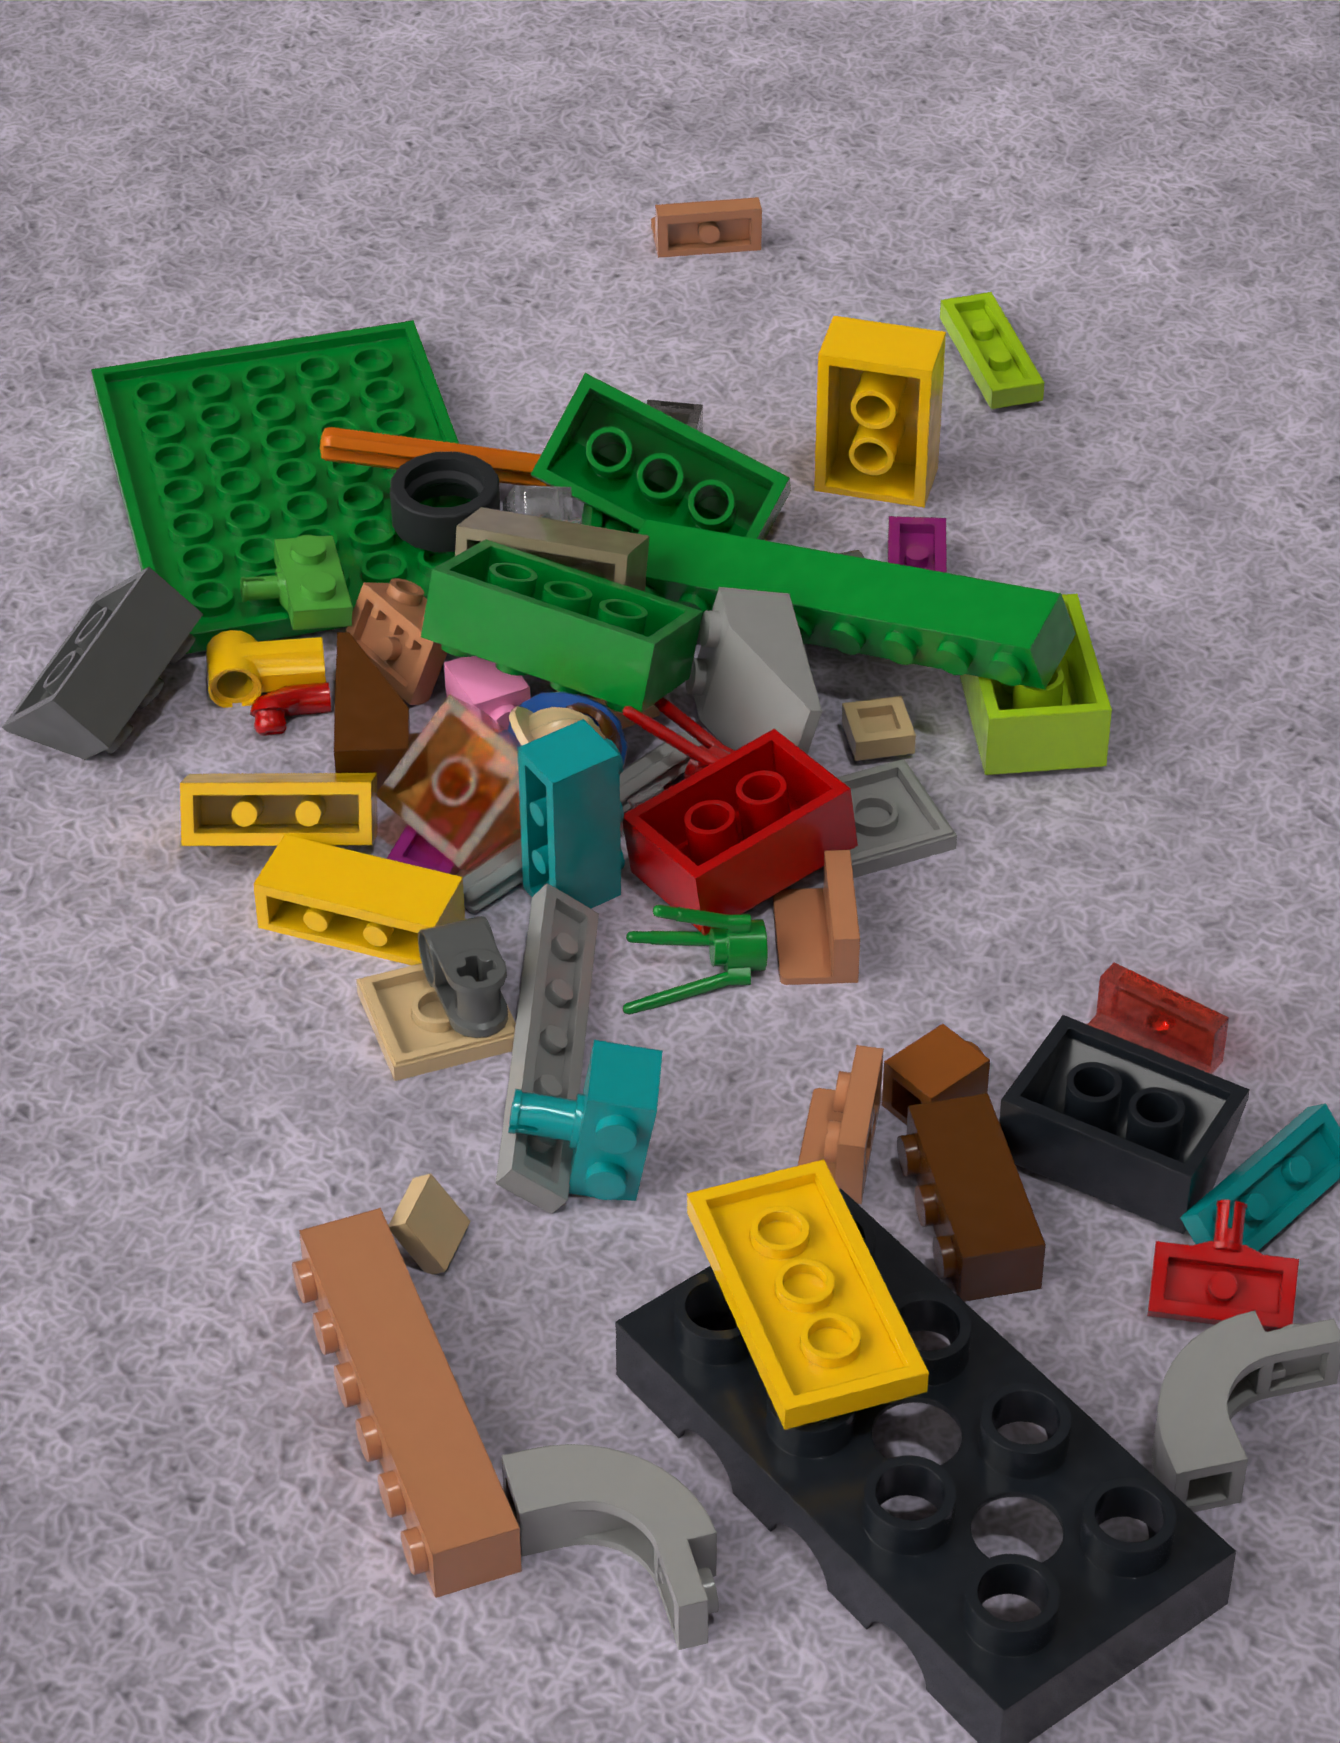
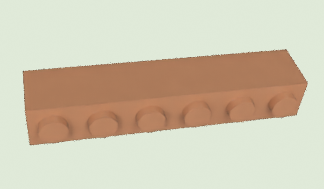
M381 1208L299 1230L302 1260L292 1262L296 1288L303 1304L311 1301L316 1303L319 1312L313 1313V1324L322 1353L327 1355L336 1352L340 1364L334 1366V1376L344 1407L358 1406L362 1418L356 1419L355 1424L363 1455L367 1462L380 1460L384 1473L378 1474V1484L386 1512L390 1518L402 1515L407 1530L401 1531V1542L411 1573L417 1575L425 1572L434 1596L437 1598L522 1572L520 1527Z

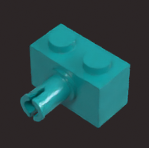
M594 1040L583 1094L578 1093L576 1100L515 1089L508 1133H521L569 1141V1148L573 1149L569 1194L595 1197L601 1200L636 1201L657 1114L663 1051Z

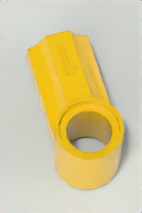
M229 630L220 632L212 637L207 644L208 692L211 700L223 708L232 707V703H242V706H251L254 700L261 696V693L272 692L284 686L326 682L322 637L257 642L248 633Z

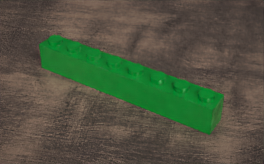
M646 519L637 533L649 536L645 592L701 610L703 614L706 610L712 611L719 587L788 593L803 644L838 649L849 655L859 653L890 659L901 665L916 664L941 669L953 675L967 674L993 679L1009 686L1024 685L1046 689L1076 635L1062 594L1057 592Z

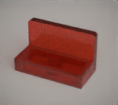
M1113 962L1100 976L1096 1015L1088 1025L1212 1074L1223 1062L1229 1017Z

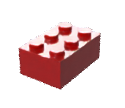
M775 728L624 813V820L622 821L630 868L636 877L672 907H683L726 915L742 914L823 867L825 851L851 850L858 846L851 788ZM692 924L704 936L710 932V928H714Z

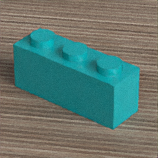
M582 719L518 747L523 888L531 897L548 883L592 909L621 895V869L625 866L620 823L624 820V810L620 801V774L623 772V760L616 745L608 738L603 739Z

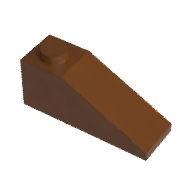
M337 632L334 725L335 772L377 773V793L412 792V770L424 769L422 733L410 732L408 706L350 632Z

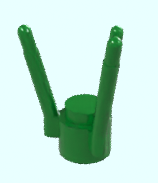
M654 906L652 912L658 918L714 928H710V932L705 936L698 931H630L626 935L628 942L655 945L709 946L712 967L723 966L725 972L628 1002L623 1005L622 1009L625 1014L630 1015L727 986L751 985V971H765L767 966V933L763 919L751 920L750 914L726 915L683 907Z

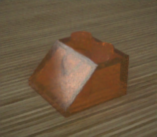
M449 694L375 796L460 869L467 870L521 838L518 747L522 745L515 736L485 711Z

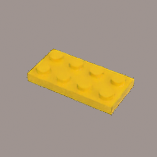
M824 1159L687 1193V1214L784 1430L928 1391L929 1372Z

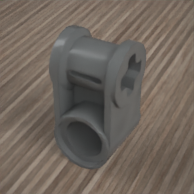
M478 916L419 930L418 945L424 973L430 986L435 988L452 1028L464 1036L473 1038L489 1037L502 1030L508 1021L507 1003L501 993V986L504 985L507 978L506 963L496 946L492 929L486 917Z

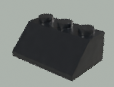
M1062 1015L1001 1099L999 1123L1016 1165L1184 1235L1187 1229L1180 1217L1214 1188L1247 1104L1250 1089Z

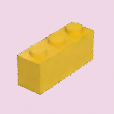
M377 773L188 774L180 782L181 846H277L284 834L327 845H373L378 833Z
M285 834L253 884L258 928L411 966L422 963L418 945L419 930L465 920L463 877Z

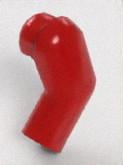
M329 682L284 686L256 698L250 710V715L255 717V731L261 736L283 734L287 728L285 716L332 712Z

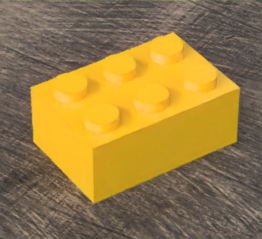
M833 315L818 353L814 491L925 508L939 464L946 332Z

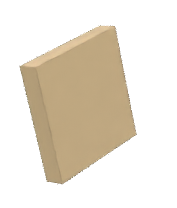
M422 963L356 979L358 996L394 1081L512 1052L516 1023L509 1008L508 1021L505 1027L494 1035L473 1038L456 1032L450 1025V1021L435 988L431 987L427 981Z

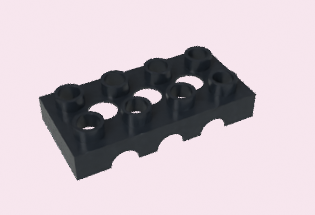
M841 1188L839 1191L909 1333L931 1331L945 1336L950 1342L949 1346L940 1350H918L929 1372L928 1391L926 1393L835 1416L825 1422L809 1423L784 1430L738 1326L724 1331L706 1329L727 1315L732 1314L711 1265L616 1321V1375L678 1438L683 1436L687 1429L700 1435L711 1446L728 1474L733 1494L770 1532L776 1529L778 1523L784 1524L794 1530L806 1542L821 1566L827 1590L866 1629L873 1626L874 1622H880L892 1629L904 1641L919 1664L925 1680L926 1690L978 1743H1029L1228 1604L1236 1550ZM905 1403L929 1404L942 1409L955 1420L961 1431L962 1442L956 1454L941 1465L930 1459L913 1455L896 1456L886 1459L874 1444L872 1438L874 1424L884 1412L897 1405ZM1029 1422L1044 1428L1048 1440L1037 1444H1019L1003 1437L997 1430L1009 1423ZM909 1495L929 1501L938 1511L923 1519L904 1520L890 1515L881 1505L891 1498ZM1006 1497L1031 1499L1047 1507L1057 1517L1063 1532L1062 1543L1058 1550L1044 1562H1039L1031 1557L1019 1554H1001L989 1558L978 1548L972 1537L971 1524L975 1515L982 1507L997 1499ZM1116 1517L1138 1519L1146 1523L1149 1539L1141 1542L1120 1541L1105 1533L1099 1525L1106 1520ZM1014 1594L1029 1599L1042 1612L1026 1621L1011 1622L991 1615L982 1604L997 1595Z

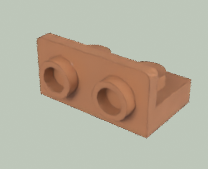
M399 578L391 579L390 583L364 582L352 612V626H347L345 632H350L397 694L409 705H421L429 701L447 653L442 650V644L421 638L427 599L423 596V589L413 582Z
M856 1045L852 1071H839L836 1090L825 1088L813 1090L798 1161L799 1166L824 1159L838 1189L841 1188L857 1204H862L880 1109L884 1048Z

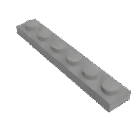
M547 883L532 897L495 1184L548 1213H554L568 1201L573 1149L569 1148V1141L521 1133L510 1134L508 1133L509 1119L515 1089L576 1100L577 1094L580 1093L599 913Z

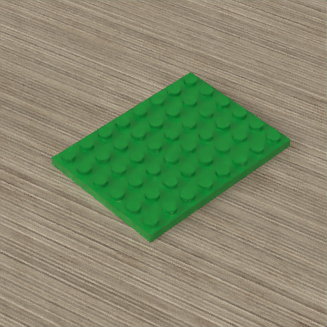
M414 320L91 369L93 388L140 569L142 571L150 567L203 614L190 632L195 637V641L186 654L206 651L207 644L212 637L220 632L229 630L243 631L253 636L257 642L344 628L330 627L293 630L288 611L277 599L242 601L241 577L275 576L274 539L297 538L302 535L333 536L353 610L364 582L390 583L391 579L394 578L408 580L420 586L424 591L423 596L427 599L432 569L455 557V552H431L415 548L399 537L392 526L390 499L391 478L397 470L325 461L321 458L320 453L321 436L323 430L327 427L459 444ZM438 496L426 499L420 504L431 507H455L466 504L471 500L458 496Z

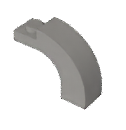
M1255 1311L1239 1314L1204 1330L1193 1338L1173 1360L1160 1389L1152 1446V1464L1155 1477L1193 1512L1241 1503L1248 1458L1231 1423L1232 1417L1251 1403L1262 1399L1337 1384L1340 1368V1330L1334 1318L1308 1324H1290L1278 1330L1265 1332Z
M578 1444L549 1445L502 1455L503 1491L520 1527L522 1557L574 1545H598L623 1552L638 1561L655 1581L678 1650L708 1643V1614L719 1611L718 1595L713 1578L716 1576L717 1532L702 1504L685 1485L664 1469L645 1459L606 1447Z

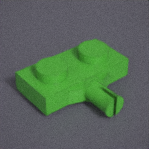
M302 535L297 538L274 539L275 576L241 577L240 579L243 602L277 599L288 611L293 630L352 626L353 606L333 536Z

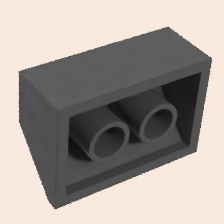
M150 567L145 568L94 599L2 728L9 733L84 760L104 750L109 754L113 753L125 742L132 732L133 726L128 720L138 707L140 709L146 707L163 688L165 682L159 676L168 663L173 665L178 662L193 645L195 637L190 632L203 614Z

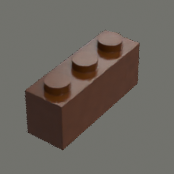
M988 1093L908 1106L907 1135H901L897 1138L898 1159L903 1175L905 1177L915 1175L918 1186L915 1187V1205L921 1226H933L935 1231L933 1256L940 1279L951 1278L956 1294L964 1302L1042 1289L1046 1244Z

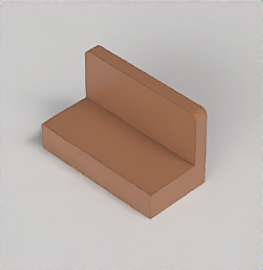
M759 197L655 205V217L651 218V229L657 256L661 258L761 250L762 207Z
M827 850L824 852L823 888L783 889L773 895L780 982L784 985L858 983L860 933L850 850Z

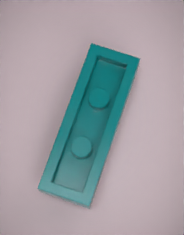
M1327 1104L1307 1107L1180 1217L1195 1244L1214 1241L1217 1214L1216 1203L1218 1200H1230L1228 1228H1232L1235 1201H1240L1248 1205L1245 1213L1242 1245H1247L1259 1251L1340 1179V1127Z

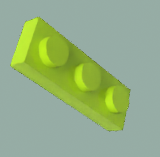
M992 292L940 301V319L991 409L1043 401L1045 383Z

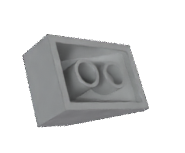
M719 587L712 611L706 610L702 616L700 651L698 657L693 659L690 678L685 681L687 693L694 695L700 721L722 744L733 750L741 748L775 728L808 754L822 714V708L790 595L788 593Z

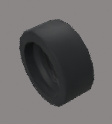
M433 452L417 456L401 465L391 478L392 526L402 540L415 548L431 552H455L456 528L458 524L481 507L500 510L499 477L490 464L473 455L461 452ZM438 496H458L471 500L466 504L455 507H431L420 504L426 499Z

